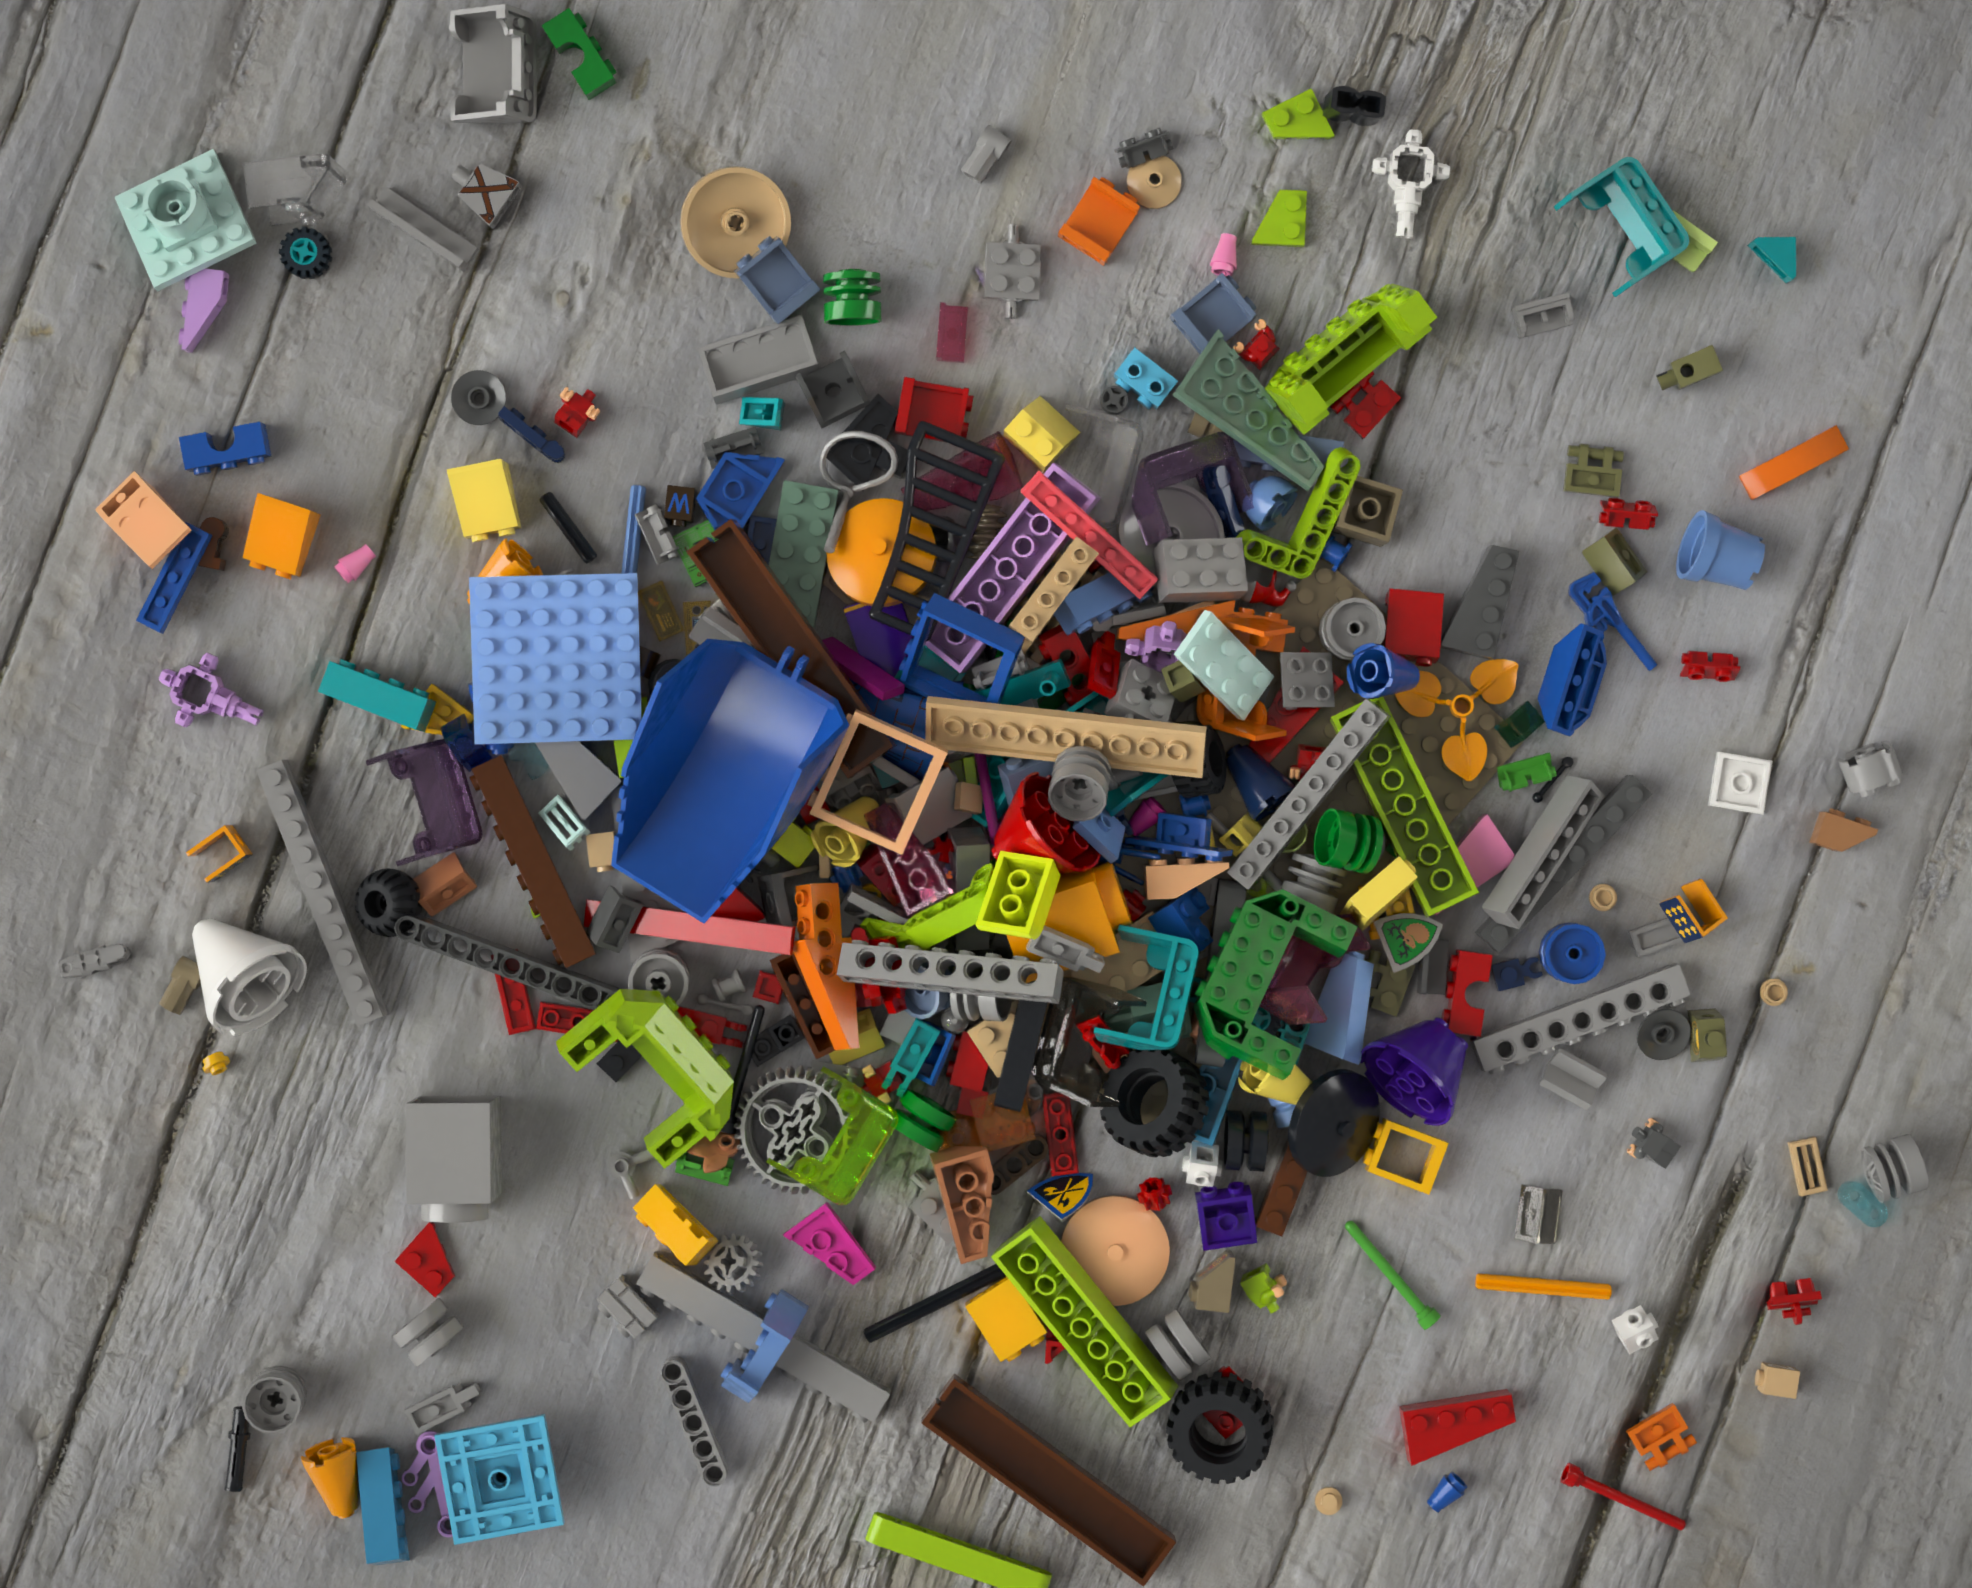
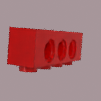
M1059 624L1038 636L1042 643L1038 648L1046 661L1048 659L1051 662L1059 659L1063 651L1071 650V657L1063 662L1071 681L1070 687H1067V691L1063 693L1069 706H1073L1094 692L1087 688L1090 658L1077 633L1074 632L1067 636ZM1076 674H1083V681L1079 685H1072V678Z

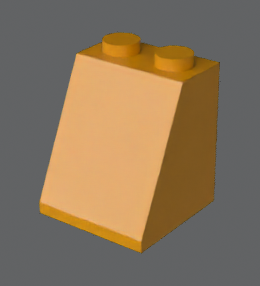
M258 493L243 558L250 560L249 566L265 571L266 566L276 569L275 575L290 580L292 575L300 577L321 515Z

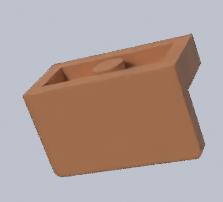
M455 852L413 879L419 887L416 892H420V900L418 902L431 917L477 888L474 879L463 868Z

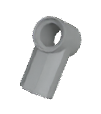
M988 125L975 145L977 147L964 164L961 172L974 182L981 184L996 160L999 161L1012 140Z

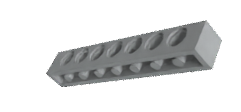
M1365 699L1227 873L1246 889H1253L1391 716L1370 699Z
M852 940V943L842 942L837 976L844 982L1059 1004L1064 971L1052 959L1043 958L1040 959V962L1029 961V958L1023 956H1013L1012 959H1004L1001 955L986 953L984 957L975 956V953L960 950L958 954L948 953V950L942 948H932V951H923L922 948L914 945H906L905 949L895 948V945L880 942L878 946L868 945L866 941ZM871 957H875L874 964L870 967H865L866 961ZM897 960H902L900 968L892 970L893 963ZM928 962V969L925 972L918 973L920 965ZM951 965H956L955 972L946 976V969ZM983 968L981 976L972 978V973L975 969ZM1003 971H1010L1008 979L999 981V976ZM1032 973H1037L1036 981L1026 984L1027 977Z
M1672 963L1482 1034L1481 1037H1474L1470 1039L1480 1069L1484 1072L1489 1071L1490 1074H1495L1505 1070L1504 1065L1515 1062L1516 1065L1531 1060L1530 1055L1538 1052L1541 1055L1549 1054L1557 1050L1556 1045L1565 1042L1567 1046L1582 1041L1581 1036L1592 1033V1036L1605 1033L1608 1031L1607 1026L1615 1023L1618 1026L1629 1024L1634 1021V1016L1643 1013V1016L1647 1017L1649 1014L1659 1010L1658 1007L1669 1004V1007L1680 1005L1685 1002L1684 998L1690 996L1691 993L1680 964ZM1656 984H1661L1664 988V993L1660 998L1655 999L1652 995V988ZM1635 993L1638 997V1004L1634 1008H1629L1626 1004V999L1628 995ZM1610 1003L1613 1008L1612 1014L1607 1018H1603L1600 1009L1603 1004ZM1584 1012L1587 1016V1022L1583 1027H1577L1575 1025V1017L1577 1014ZM1559 1022L1562 1028L1561 1033L1556 1037H1552L1549 1034V1027L1552 1023ZM1533 1032L1536 1036V1041L1532 1046L1527 1047L1523 1043V1037L1526 1033ZM1507 1041L1510 1044V1052L1505 1056H1500L1497 1051L1498 1045L1501 1042Z

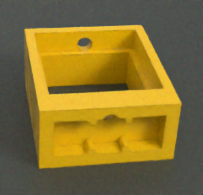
M1383 1118L1382 1123H1377V1129L1372 1136L1376 1138L1372 1149L1368 1148L1364 1155L1363 1163L1366 1164L1364 1169L1367 1172L1429 1195L1449 1143ZM1391 1129L1432 1144L1418 1182L1377 1167Z

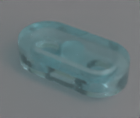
M1847 1181L1839 1187L1838 1199L1840 1203L1862 1223L1870 1227H1879L1886 1222L1888 1218L1887 1207L1884 1203L1879 1202L1862 1184L1855 1181ZM1853 1191H1857L1858 1197L1852 1201L1850 1194ZM1877 1209L1879 1214L1876 1218L1872 1219L1871 1211Z

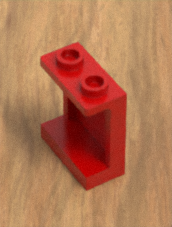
M904 377L895 434L913 437L918 423L925 421L967 438L969 423L964 422L966 411L971 412L974 396L969 395V388L964 387V389L915 381V378ZM928 434L924 437V439L944 442Z
M1389 588L1385 598L1387 611L1384 647L1408 661L1415 662L1417 666L1430 667L1432 664H1435L1440 658L1444 593Z

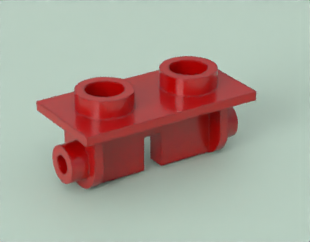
M1609 498L1608 501L1600 500V505L1604 512L1599 514V523H1604V526L1624 528L1625 518H1630L1629 528L1649 530V528L1655 527V517L1651 516H1658L1655 505L1648 501L1638 500L1635 503H1626L1619 498Z
M1688 651L1687 653H1682L1681 662L1685 665L1680 673V677H1688L1691 680L1707 678L1716 679L1719 682H1728L1735 680L1741 666H1738V657H1733V654L1713 653L1712 662H1709L1708 652Z
M1097 1016L1076 1024L1083 1034V1039L1088 1041L1095 1051L1100 1054L1101 1058L1105 1061V1065L1108 1068L1117 1069L1121 1065V1056L1128 1054L1129 1050L1127 1047L1097 1040L1094 1034L1095 1027L1112 1030L1102 1017Z

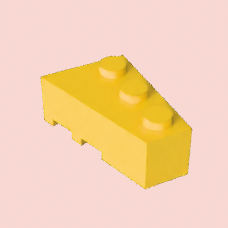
M654 1184L633 1207L638 1213L636 1218L644 1226H649L656 1233V1238L662 1244L668 1246L677 1259L685 1266L697 1265L719 1241L662 1184Z

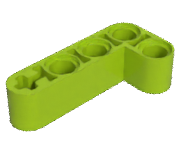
M991 863L981 867L974 874L969 887L913 915L904 924L903 930L918 947L925 950L975 925L995 867Z

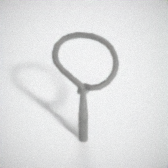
M864 431L843 432L834 436L821 452L819 468L822 477L829 486L841 491L842 495L841 503L833 519L824 546V551L827 553H834L844 523L849 500L853 498L854 493L878 486L890 480L898 468L899 459L895 448L878 435ZM848 438H864L878 443L890 453L891 467L885 475L878 479L849 487L841 485L831 478L826 468V457L831 447L837 442Z

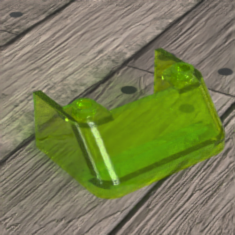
M823 1066L821 1071L842 1085L837 1094V1103L841 1109L849 1113L847 1120L822 1162L813 1157H803L796 1162L792 1171L771 1158H768L766 1163L837 1205H847L854 1199L896 1128L898 1114L888 1104Z

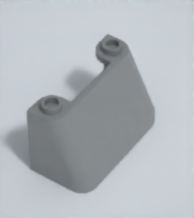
M507 4L451 10L449 31L456 40L463 42V95L453 97L449 105L450 120L456 123H526L534 121L537 113L536 22L532 14Z

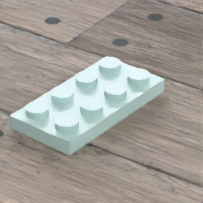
M1203 611L1174 653V656L1240 720L1246 719L1274 678V675L1211 611Z

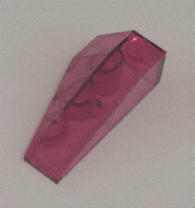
M1000 431L976 442L1005 456L1004 464L989 497V501L999 500L1023 487L1014 456ZM966 450L948 459L950 462L984 476H987L992 461ZM936 467L919 477L922 480L975 502L982 488ZM905 486L901 488V491H902L903 494H904ZM915 489L914 506L929 511L953 505Z

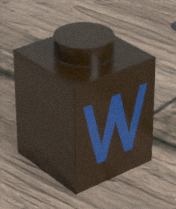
M667 485L664 518L670 520V525L686 527L687 522H694L695 499L697 496L695 488Z

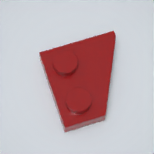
M429 1222L394 1262L436 1298L455 1277V1274L446 1258V1252L436 1233L435 1224Z

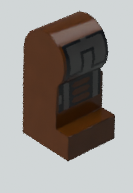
M209 517L202 522L200 529L213 536L198 566L224 571L226 560L219 558L222 542L227 538L229 528L223 520Z

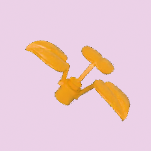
M1493 659L1482 662L1474 668L1470 675V683L1477 691L1471 696L1460 694L1453 700L1438 699L1442 690L1438 678L1430 672L1419 671L1420 678L1417 686L1412 690L1396 693L1395 697L1406 712L1416 717L1430 716L1434 712L1435 703L1450 706L1452 715L1460 718V736H1451L1444 742L1441 750L1442 760L1449 770L1465 781L1470 782L1481 772L1487 758V744L1481 734L1473 732L1465 735L1466 717L1474 709L1473 700L1480 694L1484 701L1489 704H1502L1509 700L1516 688L1519 665L1517 662L1507 659Z

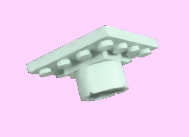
M214 149L115 196V200L145 269L157 292L257 244Z

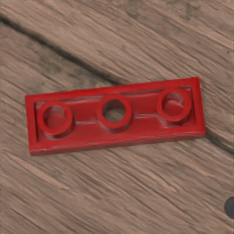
M541 1001L536 1029L566 1034L576 1025L574 1022L576 1017L584 1019L594 1010Z
M1063 1091L1045 1093L1043 1095V1109L1051 1175L1059 1176L1079 1173L1070 1095L1065 1096ZM1063 1129L1066 1132L1065 1136L1057 1138L1055 1136L1057 1130Z

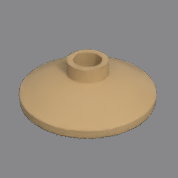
M1149 154L1144 155L1146 162L1129 169L1127 175L1128 191L1138 200L1137 203L1145 208H1163L1172 203L1179 194L1182 182L1180 171L1177 165L1164 155L1153 160L1150 159ZM1152 175H1157L1160 178V182L1152 184L1149 178Z

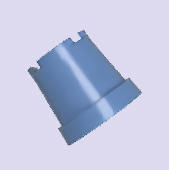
M1700 510L1691 519L1682 537L1676 561L1677 576L1680 579L1693 582L1705 580L1746 590L1754 582L1750 580L1753 572L1759 573L1763 562L1765 544L1760 543L1763 538L1721 522L1718 516Z

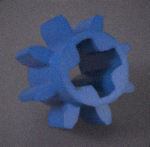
M858 864L845 868L839 866L832 868L834 876L829 879L831 883H838L843 893L847 892L851 883L856 886L862 885L859 878L864 876V873Z

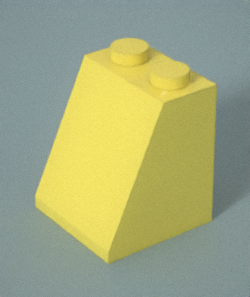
M1039 396L1023 408L1004 429L1003 437L1044 473L1081 432L1045 399Z
M496 459L447 469L465 538H471L472 542L488 540V535L499 533V537L514 535L515 529L521 528L509 464L502 459Z

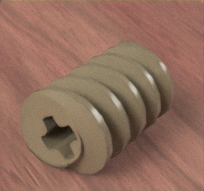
M991 504L986 505L975 531L977 534H974L972 542L975 545L969 546L967 550L974 554V556L966 558L978 560L997 536V530L1004 527V524L998 521L1000 518L1007 517L1006 513L1000 511L1002 507Z

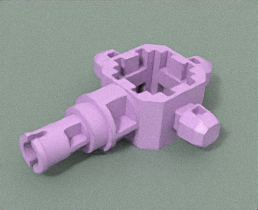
M1166 621L1162 626L1154 625L1147 628L1144 641L1133 638L1127 639L1125 653L1137 657L1141 655L1142 664L1162 673V668L1178 661L1174 653L1187 634L1182 629H1177L1175 622ZM1157 648H1161V651L1153 653ZM1175 650V652H1172L1171 655H1167V652Z
M210 653L204 654L199 662L201 664L200 668L189 665L181 668L179 673L170 669L162 670L159 681L168 687H172L169 693L171 700L174 704L182 707L181 710L177 711L175 717L176 724L188 727L195 718L193 713L205 715L210 712L223 717L229 716L233 718L236 716L255 726L259 724L261 719L254 717V715L262 717L264 710L243 702L241 697L236 696V692L224 687L221 677L212 674V671L216 670L218 665L217 656ZM192 674L212 682L210 686L212 689L206 698L205 704H202V706L182 698L184 694L182 693L183 688L186 686L188 677L192 676Z

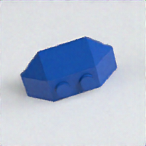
M1581 623L1554 646L1537 698L1547 729L1571 737L1574 730L1579 728L1591 716L1607 665L1603 631Z

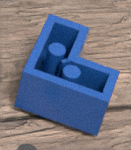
M1196 887L1177 898L1169 900L1148 917L1157 933L1190 939L1197 945L1199 952L1213 942L1208 928L1199 919L1210 908L1206 903L1204 895Z

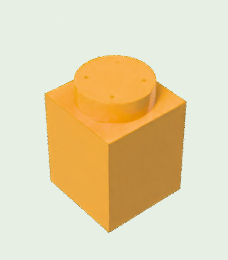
M1106 862L1096 865L1085 872L1060 874L1061 876L1045 926L1088 943L1095 948L1094 952L1104 957L1120 953L1115 930L1118 929L1119 925H1131L1132 920L1113 863ZM1006 935L1014 956L1027 957L1029 961L1040 962V959H1043V957L1027 951L1026 945L1030 939ZM1059 965L1063 969V971L1069 969L1062 965ZM1037 973L1030 974L1026 979V983L1036 980Z

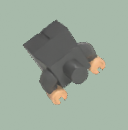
M1649 1118V1123H1645L1644 1130L1636 1127L1632 1131V1136L1637 1140L1634 1144L1630 1145L1632 1148L1627 1149V1153L1638 1159H1643L1646 1156L1654 1163L1666 1169L1681 1146L1663 1135V1126L1653 1118Z

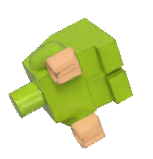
M1265 1263L1243 1274L1240 1284L1254 1304L1260 1309L1266 1306L1270 1313H1274L1280 1309L1276 1300L1284 1295L1282 1287L1287 1285V1280L1282 1274L1273 1279L1270 1278V1268Z

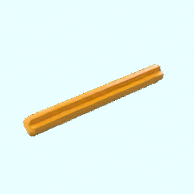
M1480 1273L1475 1278L1476 1288L1484 1290L1606 1300L1611 1298L1612 1292L1609 1284Z

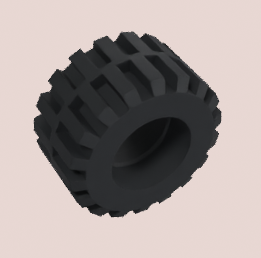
M1205 725L1207 730L1203 777L1171 775L1178 792L1183 797L1191 798L1218 794L1224 788L1227 774L1225 750L1217 731L1211 725Z

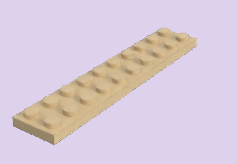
M933 696L927 697L925 740L948 750L1055 762L1057 756L1065 749L1085 746L1100 751L1108 759L1111 768L1195 778L1203 777L1206 726Z

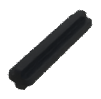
M551 492L544 494L539 500L567 540L586 564L593 561L597 557L596 552Z

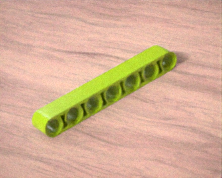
M874 1512L865 1537L868 1542L998 1588H1048L1052 1578V1573L1045 1569L880 1512Z

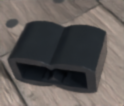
M1338 86L1325 96L1323 116L1336 122L1350 120L1357 125L1372 126L1384 117L1386 96L1376 91L1359 92L1351 87Z

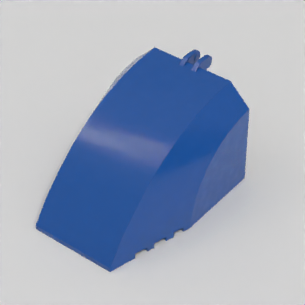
M706 639L656 682L622 766L621 776L624 777L623 786L619 790L621 808L617 812L616 817L619 826L618 833L614 836L611 866L704 924L762 860L796 818L831 763L849 727L838 699L802 678L810 660L809 657L802 655L797 661L793 672L787 669L795 651L791 646L784 650L779 663L744 642Z

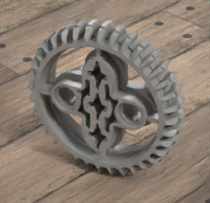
M801 1065L796 1070H794L793 1066L786 1067L785 1071L780 1067L776 1069L775 1074L770 1071L766 1073V1078H758V1085L755 1083L750 1085L749 1089L751 1092L743 1094L746 1101H741L738 1104L739 1108L743 1111L735 1114V1117L741 1121L737 1122L734 1128L741 1130V1132L735 1134L734 1138L742 1140V1143L737 1145L736 1149H744L745 1151L740 1156V1159L745 1160L748 1158L750 1163L746 1165V1168L754 1167L756 1169L753 1177H758L762 1174L764 1176L761 1181L762 1184L772 1181L771 1189L773 1190L779 1184L781 1193L787 1192L790 1187L792 1195H796L799 1189L802 1195L809 1193V1188L813 1193L819 1191V1186L822 1189H826L829 1187V1182L834 1184L838 1181L837 1176L842 1177L845 1175L844 1168L849 1169L852 1166L849 1159H854L857 1156L851 1150L859 1148L860 1144L853 1139L861 1137L860 1132L854 1131V1128L861 1125L860 1121H853V1118L858 1115V1111H850V1107L855 1103L853 1100L845 1101L844 1098L849 1095V1092L840 1093L838 1091L842 1084L831 1085L833 1082L832 1076L823 1080L824 1071H819L814 1076V1068L812 1067L808 1068L806 1072ZM787 1083H803L817 1088V1092L808 1091L803 1093L793 1106L779 1098H771L766 1101L762 1099L773 1088ZM826 1096L835 1105L842 1122L843 1141L839 1152L836 1151L834 1136L820 1126L828 1112ZM815 1101L813 1106L814 1112L809 1114L811 1107L809 1104ZM771 1108H774L779 1112V1121H776L771 1117ZM755 1109L759 1110L761 1125L774 1134L767 1148L769 1164L759 1153L753 1138L752 1121ZM799 1112L795 1118L789 1120L793 1114ZM800 1124V1128L798 1130L800 1134L794 1137L796 1134V1128L794 1126ZM804 1140H806L805 1143H804L802 1146H800V1147H798L797 1149H795L796 1146H797L799 1143H801V1142H803ZM815 1140H820L824 1143V1152L816 1149ZM786 1146L784 1152L785 1157L780 1160L782 1154L781 1148ZM802 1154L815 1162H825L829 1159L833 1161L824 1171L809 1177H791L777 1171V1169L792 1167Z

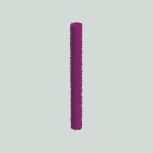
M974 753L990 841L995 846L994 837L999 828L986 754Z

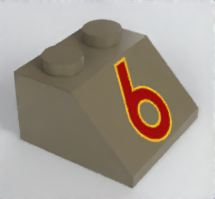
M1225 1250L1196 1273L1195 1281H1190L1189 1297L1196 1309L1229 1313L1235 1267V1256L1232 1251Z

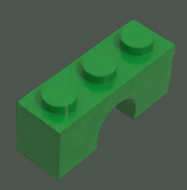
M570 8L541 25L559 54L570 48H578L584 52L583 63L571 73L588 100L616 84L613 77L617 73L609 59L603 61L598 52L602 48L595 37L591 36L588 38L583 29L587 25L579 12L574 15Z

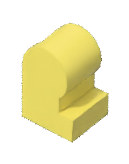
M1247 812L1219 841L1227 849L1233 850L1232 854L1236 857L1248 847L1263 827L1258 822H1255ZM1231 834H1234L1241 841V846H1236L1232 843L1230 839Z

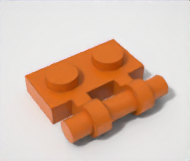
M1673 1403L1626 1430L1641 1456L1651 1451L1653 1457L1644 1462L1649 1471L1658 1466L1660 1468L1668 1464V1460L1678 1454L1684 1455L1689 1452L1688 1448L1697 1444L1692 1434L1683 1439L1680 1436V1433L1687 1430L1688 1426ZM1672 1439L1673 1445L1663 1451L1659 1449L1658 1446Z

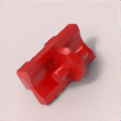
M1811 1278L1796 1280L1797 1294L1788 1295L1786 1282L1771 1283L1770 1299L1767 1301L1768 1310L1791 1308L1790 1310H1782L1783 1319L1792 1318L1795 1325L1802 1324V1316L1811 1315L1810 1307L1801 1308V1306L1817 1305L1818 1300L1822 1299L1821 1291H1815Z

